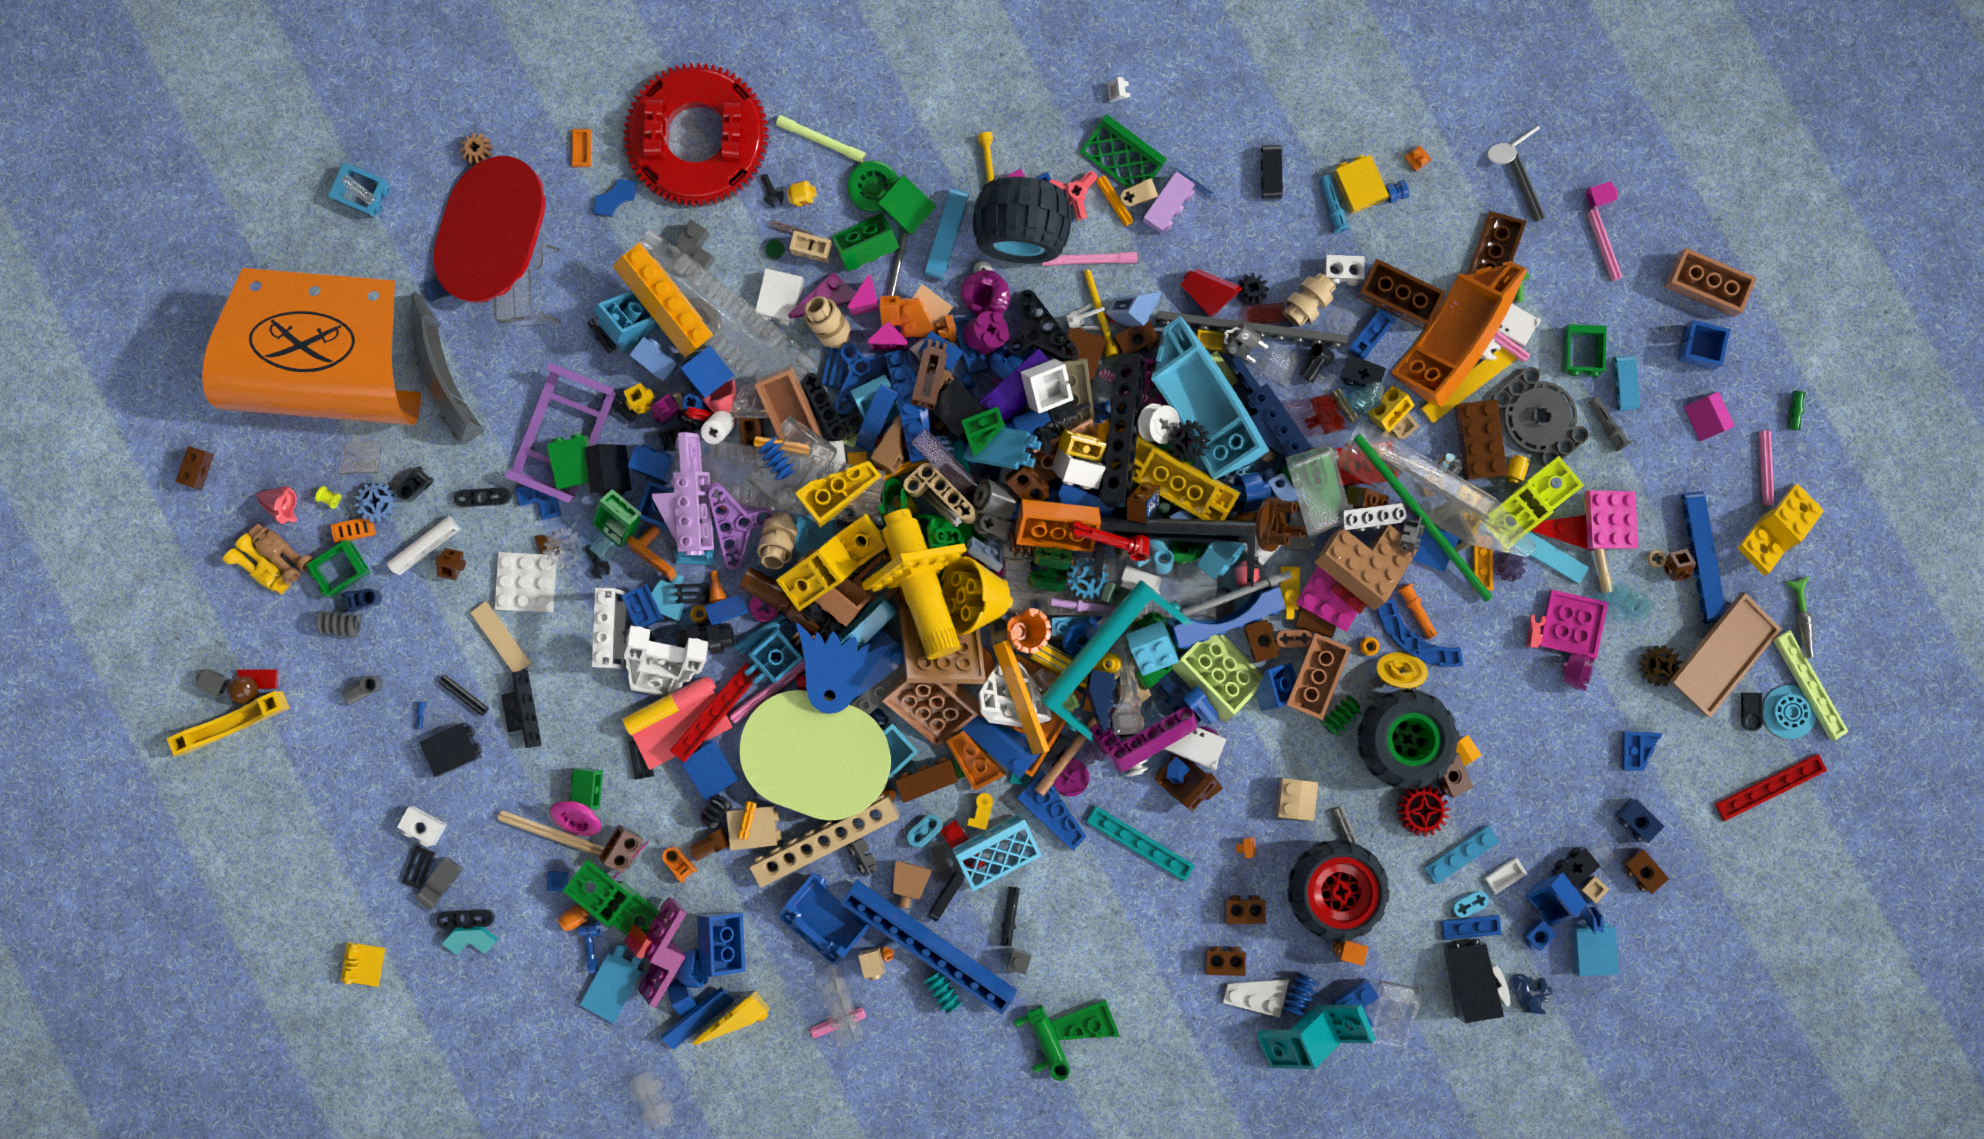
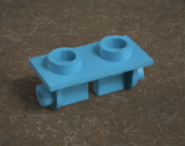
M676 545V550H674L676 564L714 565L715 545L714 550H704V554L685 555V551L678 552Z
M1090 616L1052 617V620H1049L1051 636H1063L1066 629L1072 624L1079 621L1089 622Z

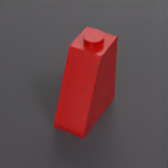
M1200 269L1193 272L1189 270L1182 277L1184 281L1180 284L1210 317L1215 316L1242 290L1240 286Z

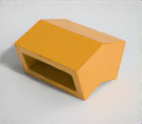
M1469 735L1459 739L1456 752L1459 753L1463 765L1466 766L1480 757L1481 753Z

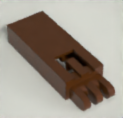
M929 339L927 349L924 348L911 405L934 410L947 359L945 352L948 343L944 342L941 349L939 348L940 341L936 340L935 347H933V339ZM929 360L931 361L930 369H934L935 363L938 362L935 374L932 371L926 372Z

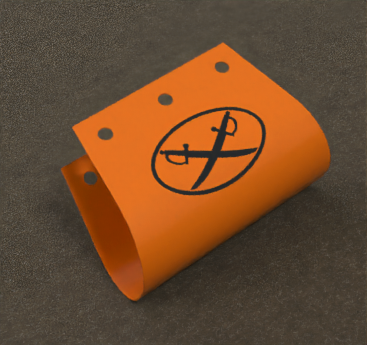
M242 268L206 348L202 371L203 389L206 399L214 408L220 410L414 425L420 413L421 392L395 390L393 380L392 334L395 280ZM256 281L261 283V288L258 291L250 290L251 283ZM311 287H319L320 293L318 295L311 296L309 294ZM372 291L379 293V298L375 301H371L367 297Z

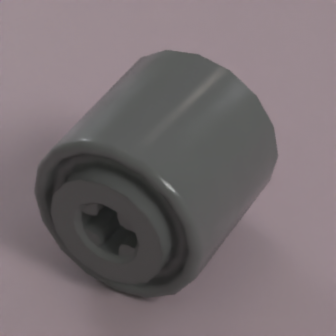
M984 479L978 484L973 498L974 509L978 513L1001 519L1010 518L1018 502V495L1008 484L990 479Z

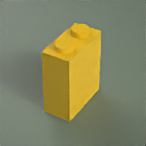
M1360 155L1354 159V162L1349 164L1344 162L1336 166L1337 169L1333 174L1351 214L1383 202L1389 197L1371 155L1366 157L1365 155Z

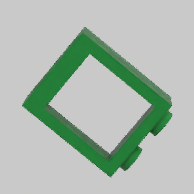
M1568 324L1563 327L1562 373H1568V376H1580V373L1587 374V377H1599V374L1606 371L1607 326ZM1571 335L1596 337L1595 367L1570 366Z
M612 489L599 500L592 525L622 548L631 535L634 537L642 513Z
M346 539L306 564L309 568V575L318 582V589L321 594L332 598L371 574L370 569L353 542ZM345 552L357 574L333 589L319 567L340 553Z

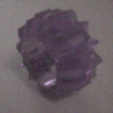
M1511 549L1498 553V557L1493 560L1497 564L1493 566L1498 571L1496 576L1501 575V581L1508 580V582L1521 579L1522 574L1526 572L1523 567L1527 565V563L1522 561L1524 556H1519V551H1512Z

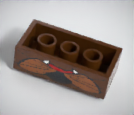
M1376 259L1372 263L1356 297L1425 330L1430 326L1446 292Z
M1498 400L1459 403L1454 408L1464 482L1501 478L1508 475Z

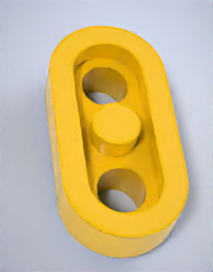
M1105 653L1092 670L1107 673L1117 672L1121 667V659L1115 653ZM1108 660L1111 662L1110 667L1107 664Z

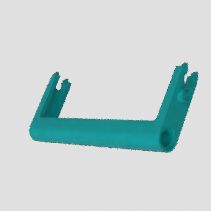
M1143 580L1137 583L1040 698L1047 707L1068 722L1066 725L1072 731L1078 730L1089 740L1093 739L1091 737L1093 735L1091 729L1062 704L1150 601H1154L1185 626L1188 623L1192 624L1190 619L1179 611L1181 607L1173 600L1168 602Z

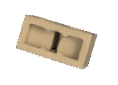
M794 231L789 250L793 255L828 263L833 244L829 239Z

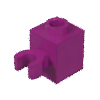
M669 393L650 407L653 411L651 413L652 417L657 423L661 421L664 425L681 411Z

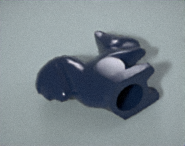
M1525 974L1513 975L1509 980V988L1513 994H1517L1518 1002L1523 1008V1012L1546 1015V1011L1541 1008L1543 1002H1550L1544 996L1551 995L1553 991L1546 983L1545 978H1539L1537 988L1535 989L1531 988L1530 980Z

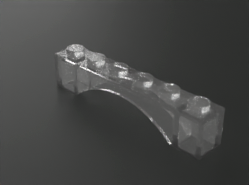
M1103 617L1097 622L1098 629L1109 617ZM1129 626L1109 649L1110 653L1117 654L1121 659V667L1119 669L1121 679L1120 699L1112 715L1115 735L1137 734L1144 727V718L1140 712L1141 699L1137 693L1138 680L1134 674L1135 661L1132 659L1126 634L1129 632Z

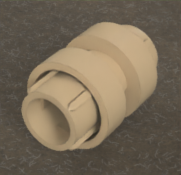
M1318 273L1314 278L1308 276L1299 285L1302 292H1293L1285 301L1288 307L1283 311V315L1296 327H1301L1305 322L1311 324L1319 315L1317 308L1324 309L1333 300L1331 293L1336 287L1326 275Z
M825 297L812 298L805 306V322L815 332L816 337L824 346H829L830 348L843 347L850 339L849 322L831 299H826Z
M774 513L763 524L762 537L759 541L757 553L761 558V563L770 569H780L792 558L793 544L795 543L798 529L793 523L794 519L786 513Z

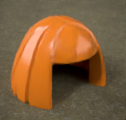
M1029 608L1020 615L1009 619L1006 636L1010 644L1018 651L1024 653L1037 652L1047 644V640L1050 638V622L1042 611Z

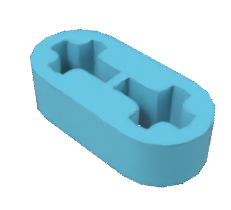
M1475 891L1455 901L1452 910L1458 917H1467L1484 909L1489 903L1488 896L1484 892ZM1477 895L1484 898L1481 905L1479 903L1472 905L1471 903L1477 900ZM1460 903L1464 906L1469 904V907L1464 909L1465 913L1457 911L1460 908Z

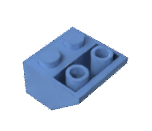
M1136 293L1117 297L1106 314L1122 327L1144 326L1148 322L1152 310L1157 306L1161 293Z

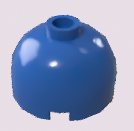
M698 948L689 949L683 952L686 957L676 973L677 978L686 987L703 988V984L708 983L709 976L699 975Z

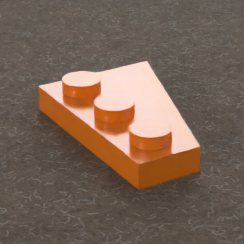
M964 731L946 740L947 745L974 791L1007 774Z

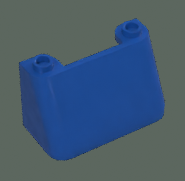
M813 872L778 915L786 925L826 960L837 965L871 925L841 905V902L825 889L827 887L825 878Z

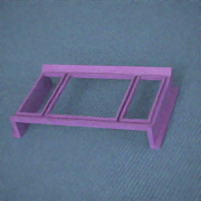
M549 362L546 370L550 372L512 470L506 471L505 478L570 503L571 499H575L580 485L570 487L568 492L522 473L528 455L551 464L550 457L531 450L549 401L553 399L598 417L589 438L590 446L597 444L616 392H613L614 388ZM559 376L607 394L600 412L554 394L553 391Z

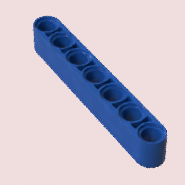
M1703 491L1684 493L1681 495L1684 503L1682 508L1684 518L1687 520V536L1690 537L1691 542L1689 544L1690 553L1696 563L1693 570L1694 575L1697 576V593H1700L1701 600H1699V604L1704 615L1702 621L1704 624L1716 623L1725 613L1726 608L1706 497Z

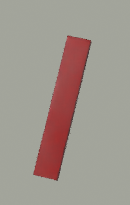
M747 662L744 663L669 750L683 763L688 760L753 684L752 680L759 672L754 670L751 674L746 675L744 671L750 666Z
M1816 753L1714 803L1722 821L1725 822L1827 772V769L1820 755Z

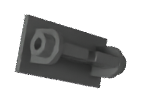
M1420 516L1419 521L1408 519L1405 522L1399 543L1402 551H1412L1411 557H1413L1415 549L1419 550L1421 538H1418V536H1422L1424 531V525L1421 524L1422 516Z
M859 838L855 842L847 844V851L851 857L855 858L857 862L856 868L860 874L866 877L878 870V864L872 853L867 856L864 854L870 850L864 838Z

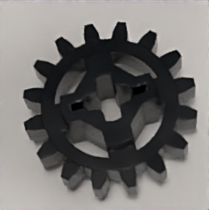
M1186 420V425L1183 422H1179V428L1173 427L1175 432L1174 434L1169 433L1172 440H1169L1168 443L1172 444L1169 451L1175 452L1173 455L1175 458L1180 457V461L1184 462L1187 460V462L1192 463L1193 459L1199 461V455L1205 457L1206 454L1203 451L1204 449H1210L1206 446V443L1211 442V439L1206 438L1209 432L1203 431L1204 425H1199L1197 421L1192 423L1190 420ZM1194 429L1199 433L1200 437L1195 435Z

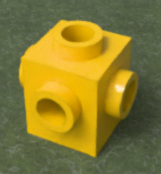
M641 383L624 391L627 398L625 402L630 410L633 409L637 414L648 412L650 407L654 405L652 391L650 388L646 389Z

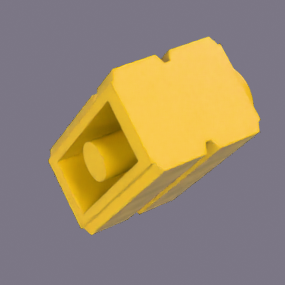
M1064 430L1058 448L1065 454L1100 462L1106 443L1097 437Z

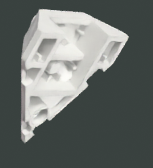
M1020 661L1017 662L1039 723L1050 721V708L1040 700L1041 694L1036 689V683ZM997 662L978 693L980 712L989 723L1022 727L999 662Z

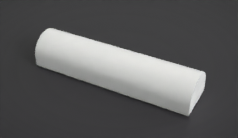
M447 516L388 561V567L393 573L401 575L460 530L459 526L453 518Z

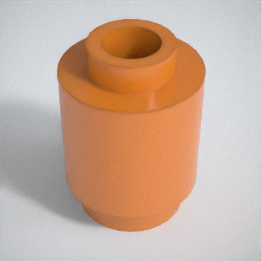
M576 904L562 913L561 917L558 918V922L564 931H572L588 920L587 916L589 913L582 906Z

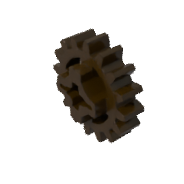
M1658 645L1653 646V650L1647 648L1648 654H1641L1644 660L1638 662L1643 665V668L1639 669L1640 672L1645 673L1642 678H1649L1647 683H1654L1655 687H1660V685L1666 687L1668 682L1672 684L1670 679L1680 668L1678 664L1683 663L1681 660H1677L1679 653L1673 654L1674 649H1667L1666 645H1661V647ZM1657 653L1665 654L1667 657L1662 658ZM1660 674L1663 679L1656 678L1654 675Z

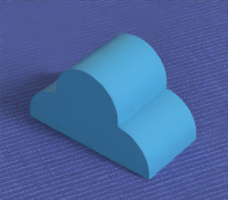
M632 291L598 303L593 311L597 316L598 325L622 352L634 348L650 331L659 327Z

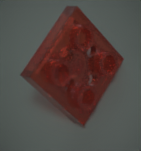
M1331 395L1316 396L1310 399L1316 413L1305 419L1306 424L1311 423L1307 425L1310 430L1321 425L1325 435L1340 433L1346 430L1344 426L1345 420L1339 414L1336 408L1337 402Z

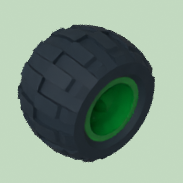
M1408 689L1397 690L1378 697L1373 704L1367 707L1363 713L1362 721L1358 725L1357 736L1359 746L1357 748L1360 757L1366 764V768L1383 783L1397 788L1419 789L1441 779L1448 772L1447 769L1454 763L1457 756L1456 748L1457 742H1459V731H1456L1454 724L1456 721L1452 713L1435 696L1413 689L1410 691ZM1401 722H1404L1405 727L1401 730L1399 725ZM1415 724L1419 728L1416 733L1412 730V727ZM1393 732H1394V734H1395V739H1394V740H1392ZM1402 735H1408V742H1403L1404 738ZM1418 738H1421L1423 740V744L1421 746L1417 745ZM1396 745L1400 747L1399 753L1395 750ZM1410 748H1412L1414 751V754L1412 756H1409L1407 754V751Z

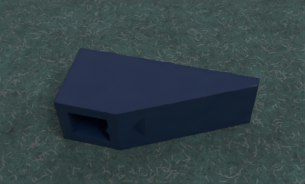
M1091 670L1088 673L1086 693L1099 732L1104 733L1106 729L1110 728L1111 718L1108 716L1109 710H1112L1114 705V698L1111 697L1112 691L1116 689L1117 679H1114L1115 674Z

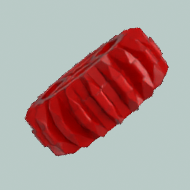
M1431 785L1426 786V788L1412 789V792L1406 789L1405 793L1408 796H1400L1404 803L1397 802L1398 806H1402V810L1398 809L1396 813L1403 814L1398 820H1405L1402 827L1406 828L1409 826L1408 832L1412 833L1415 830L1416 836L1422 833L1423 837H1427L1428 832L1430 835H1435L1434 828L1440 832L1439 824L1446 825V822L1442 821L1443 818L1449 819V815L1444 814L1445 811H1450L1449 807H1444L1448 800H1441L1444 794L1439 793L1437 795L1438 788H1434L1431 791ZM1425 794L1435 800L1437 807L1429 806L1427 799H1425ZM1419 796L1417 805L1409 808L1411 801ZM1424 805V808L1430 809V811L1424 812V815L1422 816L1423 813L1417 812L1415 810L1423 809ZM1437 813L1435 820L1427 825L1430 815ZM1409 814H1416L1419 817L1421 826L1416 825L1411 820Z

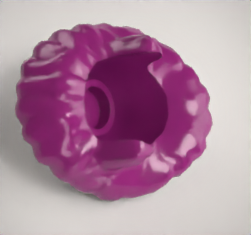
M977 271L967 276L961 284L960 295L967 309L974 313L975 316L985 311L1003 314L1007 310L1011 298L1010 290L1005 280L995 271Z

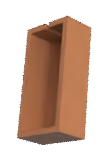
M792 365L756 380L754 385L779 440L808 445L822 440L823 433Z
M812 548L794 566L806 559L815 550ZM847 577L843 582L815 600V602L824 611L833 615L839 623L847 626L862 611L872 597ZM800 580V587L807 589V584Z

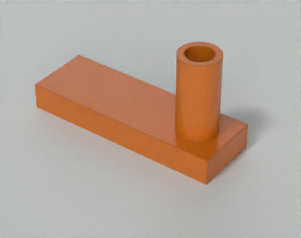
M651 525L638 540L631 535L626 540L630 550L672 581L677 576L674 568L647 548L660 534L659 529Z

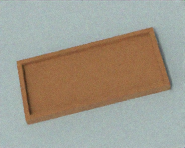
M1741 592L1670 679V682L1704 715L1711 718L1781 631V628L1746 593Z

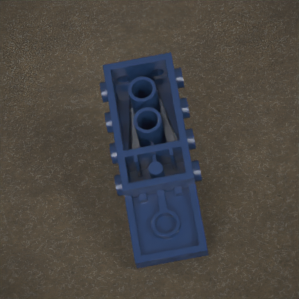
M1237 356L1232 359L1231 371L1236 378L1240 376L1242 379L1241 385L1247 393L1251 392L1247 396L1246 406L1251 413H1256L1251 419L1266 446L1289 460V462L1293 459L1295 461L1299 455L1305 454V451L1311 445L1270 386L1266 383L1260 387L1241 358Z

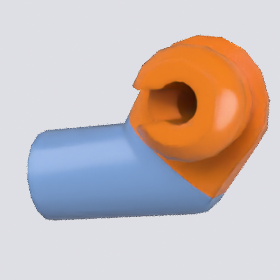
M892 939L885 942L881 951L882 958L887 962L893 959L895 949L901 946Z

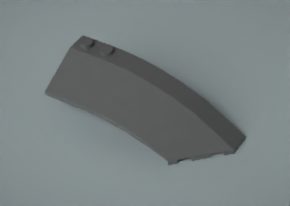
M415 291L412 293L414 341L423 376L434 401L443 415L441 419L446 426H451L453 429L452 435L457 442L461 441L467 444L483 433L484 430L464 402L453 381L441 346L438 327L441 325L421 295Z

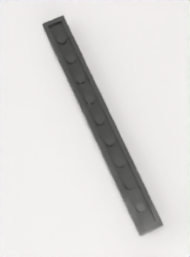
M1158 311L1156 314V322H1160L1162 326H1167L1179 316H1182L1189 327L1194 326L1197 329L1209 331V328L1216 329V332L1224 333L1227 329L1232 330L1243 323L1261 335V338L1271 336L1276 341H1284V338L1292 339L1293 343L1310 341L1311 345L1325 343L1330 344L1329 347L1341 348V346H1344L1347 343L1348 336Z

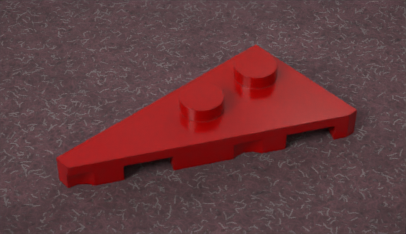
M1586 515L1545 520L1530 531L1587 549L1588 551H1594V549H1588Z

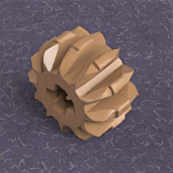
M472 133V138L465 135L467 141H461V145L464 147L460 149V152L463 154V159L465 161L468 160L471 165L485 160L486 156L492 157V154L489 152L493 150V146L490 145L491 141L489 138H485L482 133L478 136L476 133ZM479 146V149L477 148L478 151L474 152L473 149L476 150L475 147Z

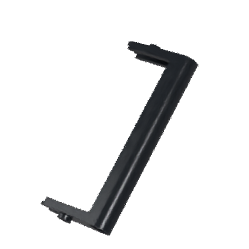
M1100 516L1101 524L1099 530L1124 538L1143 535L1148 537L1149 540L1246 543L1247 584H1251V587H1254V569H1258L1259 557H1255L1256 521L1150 518L1146 523L1127 520V517ZM1096 541V551H1092V563H1095V581L1103 577L1106 544Z

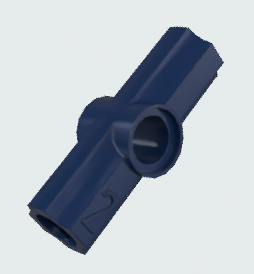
M1167 674L1154 684L1155 688L1166 699L1165 702L1171 706L1174 712L1188 707L1182 699L1186 694L1181 689H1178ZM1194 711L1195 718L1198 724L1201 721V719Z

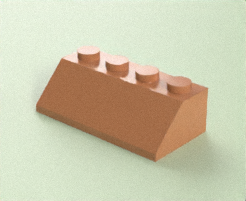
M1315 633L1286 705L1308 716L1323 720L1351 648Z

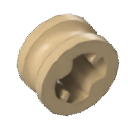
M1655 550L1647 555V563L1651 567H1661L1666 562V555L1663 551ZM1654 554L1658 557L1660 556L1659 564L1656 561H1652V557H1655Z

